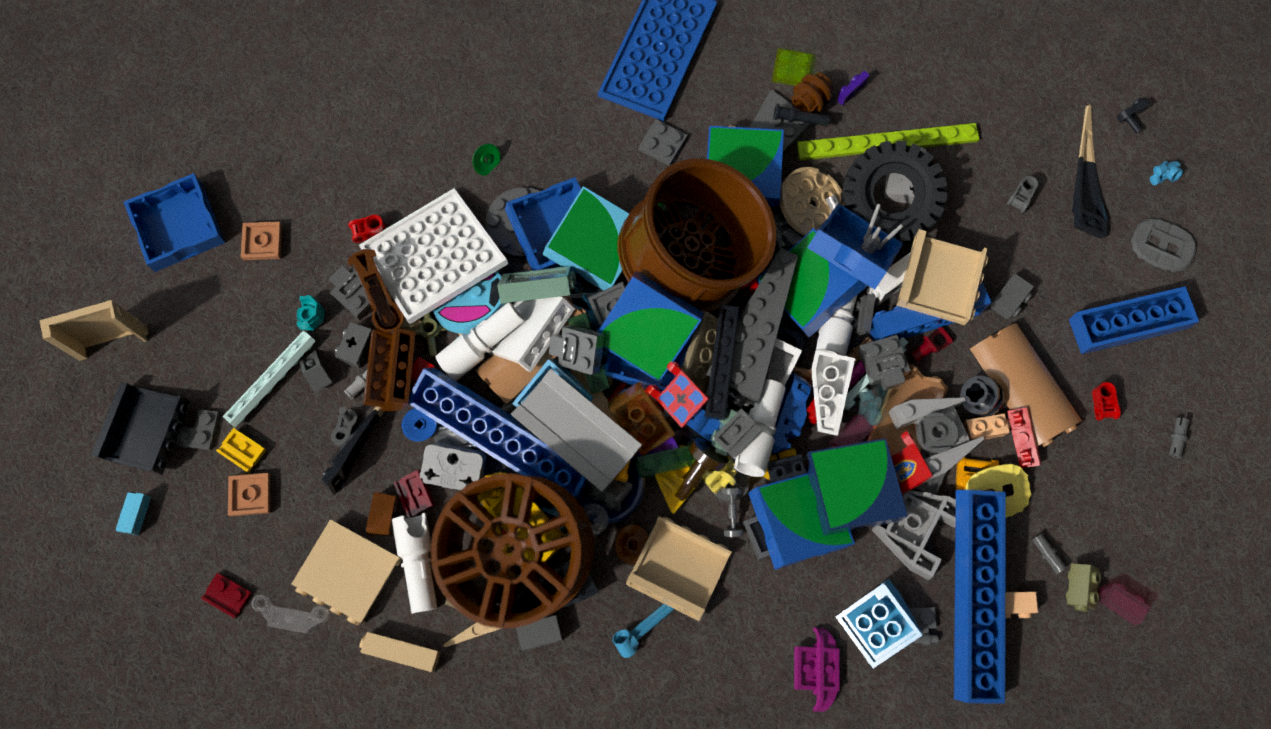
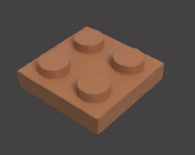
M280 222L243 223L242 260L280 259L282 224Z
M269 473L228 476V516L270 513Z

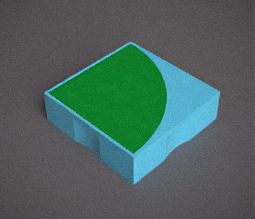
M583 186L546 245L543 255L562 267L571 266L572 271H575L586 281L604 291L614 285L622 271L617 252V242L622 224L629 213Z

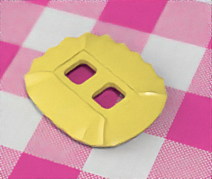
M1013 464L999 465L981 470L970 477L965 490L982 491L993 488L994 491L1003 492V485L1011 483L1014 494L1005 497V518L1022 512L1029 505V498L1031 496L1028 475L1021 467Z

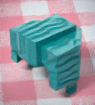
M300 296L299 301L302 308L297 310V319L299 320V322L297 321V326L300 330H315L324 322L325 310L313 296Z

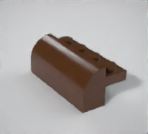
M396 328L393 333L372 331L364 405L381 407L382 411H398L408 405L415 331Z

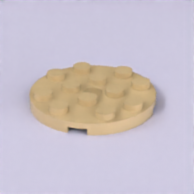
M802 167L796 169L781 184L779 205L787 223L803 236L813 228L818 231L824 221L830 216L832 211L825 199L837 194L842 206H844V202H841L842 190L837 182L830 175L826 176L819 172L817 168ZM810 199L816 203V207L809 204Z

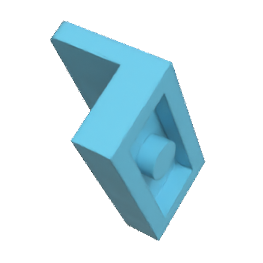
M127 493L116 531L139 536L151 497L141 493Z

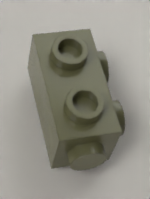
M1071 564L1068 572L1069 589L1066 592L1067 604L1075 607L1076 611L1088 612V609L1096 610V605L1099 602L1098 584L1101 581V574L1099 572L1100 569L1092 565Z

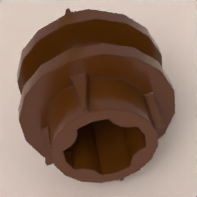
M822 73L806 74L802 78L801 83H797L793 88L792 103L800 111L818 113L823 109L824 104L829 103L831 100V92L834 89L829 78Z

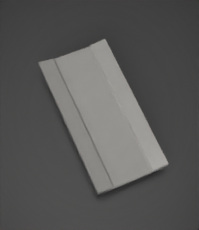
M551 369L528 397L511 413L513 417L602 492L642 446V444Z

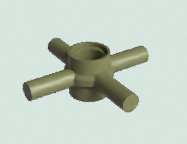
M429 312L424 315V320L420 323V327L407 330L415 331V336L422 335L423 338L427 339L430 357H435L437 355L435 338L438 337L440 331L447 329L433 320L432 314ZM428 327H434L433 331L425 332Z

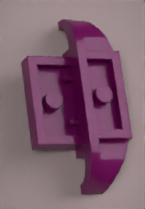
M813 627V631L817 636V644H813V647H794V689L813 690V695H817L813 712H825L832 705L837 691H839V649H837L835 640L828 630Z

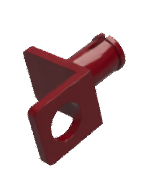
M940 327L928 337L925 335L923 337L924 343L910 353L919 362L930 352L937 354L951 344L953 340L943 327ZM938 334L945 336L946 340L942 345H937L934 342V337Z

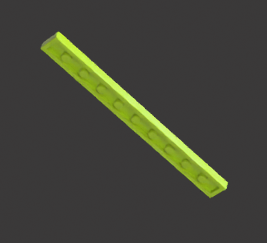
M976 123L801 141L797 142L799 160L801 161L863 154L866 149L874 145L879 146L881 142L891 141V144L896 143V141H906L908 146L916 144L924 148L978 142L979 136Z

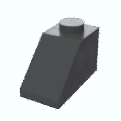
M316 350L299 359L302 373L314 392L323 390L332 383Z

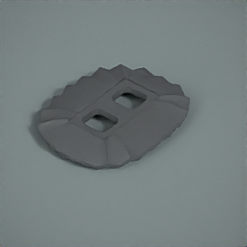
M1150 218L1140 222L1131 240L1133 244L1132 250L1137 254L1138 258L1144 259L1146 263L1152 264L1154 267L1171 272L1183 271L1190 266L1196 251V243L1192 235L1177 225L1161 219ZM1151 235L1160 238L1161 241L1158 247L1149 245L1148 242ZM1168 243L1178 246L1176 255L1166 251Z

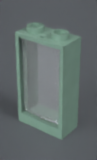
M571 266L503 274L497 285L500 302L502 304L568 296L571 294L572 289L575 288L576 274L575 271L572 272Z

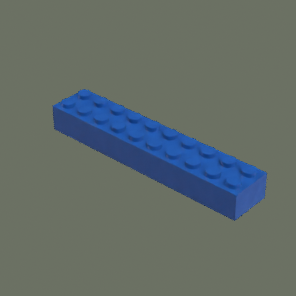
M434 367L422 370L409 395V405L519 474L537 476L556 482L567 489L577 500L579 499L586 487L587 479L515 417Z
M956 490L954 699L966 703H1005V492Z

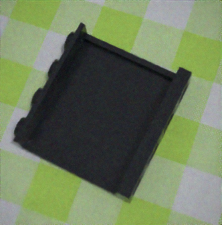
M120 382L91 455L102 460L163 475L191 401L180 395L176 397Z

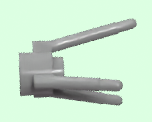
M880 204L876 206L867 233L863 238L864 242L861 245L862 249L869 254H874L877 249L881 250L884 244L903 228V225L900 224L881 242L880 237H878L881 227H878L874 234H871L881 207Z

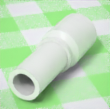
M857 295L846 305L839 308L819 328L817 350L846 356L853 330L850 323L854 319L852 314Z
M508 302L487 320H483L475 328H472L470 330L471 333H463L435 356L436 360L445 373L457 381L484 359L485 352H491V348L525 320L518 309L511 302Z
M765 380L760 401L758 403L755 402L754 408L749 413V416L763 430L735 460L734 469L749 476H764L774 445L772 435L776 432L774 426L786 389L783 384L777 381Z
M423 513L420 516L405 519V516L394 518L392 523L397 555L403 559L401 567H404L411 614L437 609L430 566L432 558H429L431 540L427 515Z

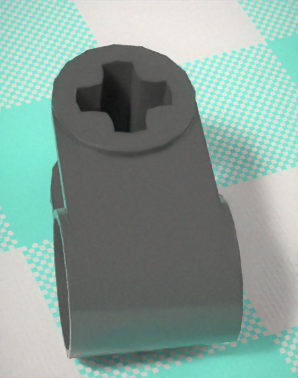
M1032 176L1024 177L1010 196L1006 205H1011L1019 209L1020 213H1023L1038 187L1036 178Z

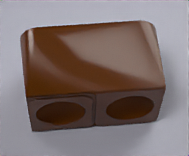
M373 492L366 526L368 534L392 536L389 526H391L392 519L396 515V511L394 513V506L396 500L397 506L399 501L396 496Z

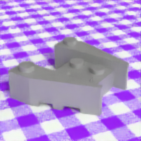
M964 397L910 400L894 406L889 411L896 430L911 424H915L917 428L918 423L925 416L937 412L947 415L946 417L951 421L953 420L957 426L958 438L949 450L943 453L927 451L930 457L924 460L933 477L923 483L942 476L984 440L982 436L970 441L956 412L955 407L960 406L965 401ZM934 428L932 434L939 438L942 432Z
M910 490L902 495L908 516L900 522L889 523L886 529L881 526H874L872 531L910 571L929 580L934 576L942 559L923 550L938 519L954 528L956 527V500L949 496H938L927 492L922 493Z

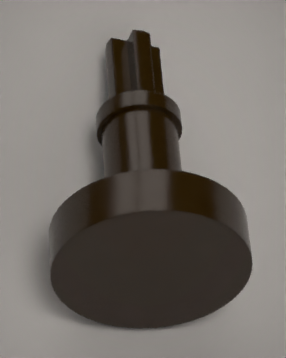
M696 438L689 447L691 455L696 460L682 477L684 482L675 494V497L679 498L680 501L686 499L692 488L699 486L700 481L709 469L721 472L728 463L727 456L716 452V447L704 439Z

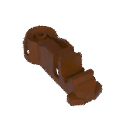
M363 249L353 253L347 260L349 267L354 266L360 279V284L365 289L364 293L373 310V324L379 331L393 333L396 328H400L404 315L398 305L392 302L373 260L377 256L375 250Z

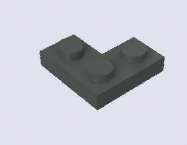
M199 409L195 428L182 427L175 441V446L211 451L220 413Z

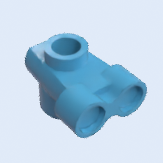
M1165 161L1154 167V175L1150 177L1152 185L1162 183L1165 179H1169L1171 182L1178 180L1183 173V170L1180 169V163L1178 161L1170 163Z

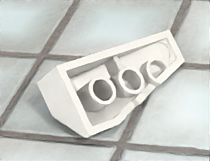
M819 350L815 351L811 370L817 429L819 432L838 436L855 358Z

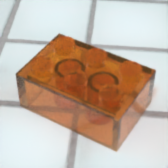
M641 381L608 402L609 411L622 429L642 444L638 450L642 456L675 435L672 424L652 396L646 391Z

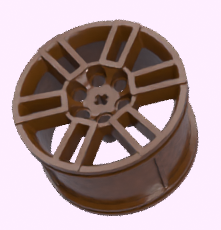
M702 158L687 159L676 162L663 170L648 189L645 199L632 209L620 229L617 252L621 268L628 282L637 270L659 284L668 293L685 300L700 311L713 314L720 309V305H726L732 300L740 287L751 282L766 268L772 258L776 245V226L772 211L765 197L745 175L733 167L715 160ZM674 202L687 204L699 210L693 219H688L684 223ZM706 216L712 219L711 223L704 231H701V223ZM719 227L725 232L733 250L713 246L716 242L714 233ZM720 261L734 263L735 266ZM709 272L733 279H712Z
M498 474L484 477L457 492L443 508L438 518L431 545L434 576L447 600L467 618L481 625L493 628H516L529 625L564 607L579 593L588 579L595 552L594 534L589 517L580 502L567 489L545 478L516 474ZM505 487L501 517L495 518L480 503L493 492ZM517 487H522L525 490L519 515H514ZM539 493L557 508L560 515L533 526L529 523L534 497ZM472 513L485 523L483 528H479L469 519ZM503 523L507 524L509 529L506 535H503L500 531V526ZM562 526H567L568 534L547 541L542 540V534ZM523 527L528 529L529 536L527 539L521 537L520 532ZM466 530L475 538L472 548L463 550V537ZM489 539L494 542V549L492 551H489L486 547ZM510 546H514L515 550H513L511 553H508L507 549L510 548ZM571 546L570 565L566 577L563 578L544 563L541 558L545 552ZM529 548L535 550V558L533 560L527 556ZM474 558L476 565L466 569L464 561ZM495 560L501 563L500 571L493 569V562ZM515 564L520 565L522 568L520 576L515 575L513 572ZM535 572H539L557 588L555 594L551 595L534 578ZM483 575L488 579L485 595L476 588L471 580L472 578ZM523 582L542 601V605L529 611L512 610L517 583ZM500 584L504 585L501 606L494 603Z

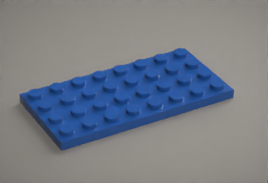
M642 0L599 89L598 97L664 121L716 9L717 1Z

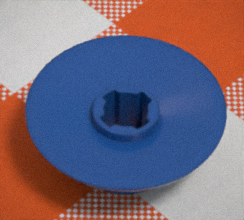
M414 408L403 417L402 431L412 441H424L433 435L437 422ZM419 422L424 424L421 429L416 427Z

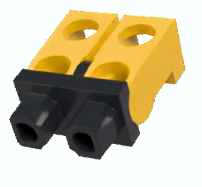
M792 448L781 453L777 452V455H770L763 477L773 483L806 474L802 454H796V450Z

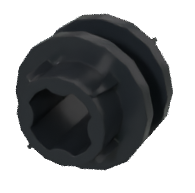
M975 376L967 380L960 393V397L965 398V401L962 403L964 408L981 417L992 416L997 413L1005 400L1004 390L1001 385L986 376Z

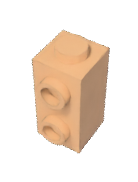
M1005 414L970 419L962 423L970 441L982 436L985 440L1003 437L1010 433V423L1006 419Z
M1005 592V619L1011 618V614H1018V618H1031V614L1038 613L1036 592Z

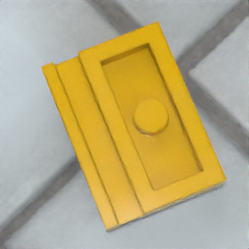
M233 428L222 442V446L216 451L250 473V470L257 464L266 452V449Z

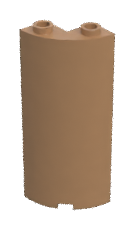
M569 295L560 296L575 308L563 327L574 325L586 329L591 324L587 319L590 316L582 308L578 310L571 303L573 300ZM549 346L534 369L529 372L518 363L492 354L475 371L508 404L534 378L547 360L556 356L549 354Z
M1017 323L1000 330L997 334L989 336L970 348L987 376L1001 385L1004 390V402L1008 408L1013 410L1029 407L1037 446L1042 444L1045 447L1054 442L1052 438L1063 431H1066L1068 434L1078 428L1076 424L1082 421Z
M908 364L911 371L908 375L904 376L905 383L902 386L888 390L867 441L886 438L891 456L907 447L901 437V434L905 431L913 436L921 453L923 449L917 440L915 424L896 430L889 411L894 406L910 400L945 398L948 387L941 378L937 376H932V378L925 377L918 370V367L912 364Z

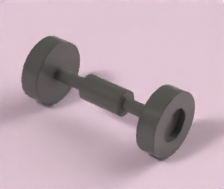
M741 486L722 487V494L730 495L728 508L732 528L724 529V536H743L744 528H736L735 526L737 508L736 504H734V494L742 493Z

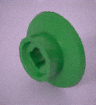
M493 144L480 146L473 155L472 164L474 170L479 175L487 176L500 163V152Z

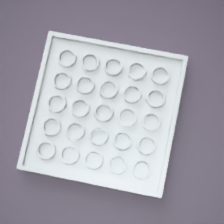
M454 188L359 245L362 250H375L377 256L373 260L384 285L409 324L508 264L507 259Z

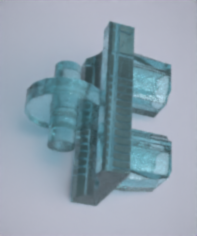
M871 390L860 393L861 401L858 402L859 422L865 420L867 424L872 426L879 424L882 417L879 412L882 403L880 396L875 398Z

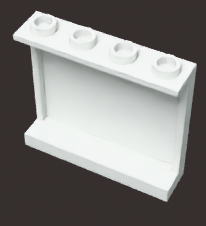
M563 297L514 302L513 305L518 309L525 321L491 348V352L487 353L490 356L493 354L518 363L526 371L531 372L550 346L551 335L559 333L575 310Z

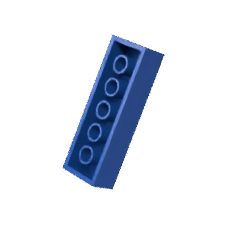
M983 282L981 285H978L977 290L980 291L977 302H974L973 308L976 309L974 317L981 315L992 303ZM896 306L892 311L886 312V310L875 314L872 319L870 335L873 342L897 335L900 340L902 337L905 339L955 322Z
M1180 287L1079 311L1069 318V322L1081 354H1086L1189 329L1197 324L1199 319L1186 287Z

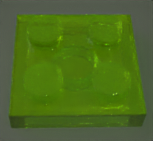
M778 48L771 82L792 86L801 83L802 78L809 74L812 54Z

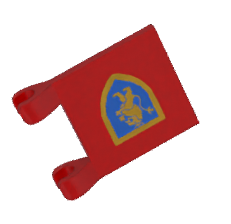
M907 431L901 434L907 447L891 456L902 495L933 477L913 436Z

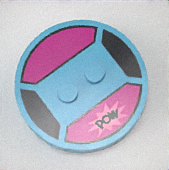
M497 271L434 309L433 313L438 322L451 332L459 334L471 333L470 330L472 328H475L483 320H487L507 304H501L497 285L501 275Z

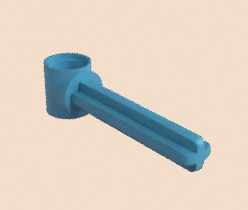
M663 604L631 632L629 630L616 632L612 641L621 656L625 658L633 656L637 651L638 640L671 613L674 608Z

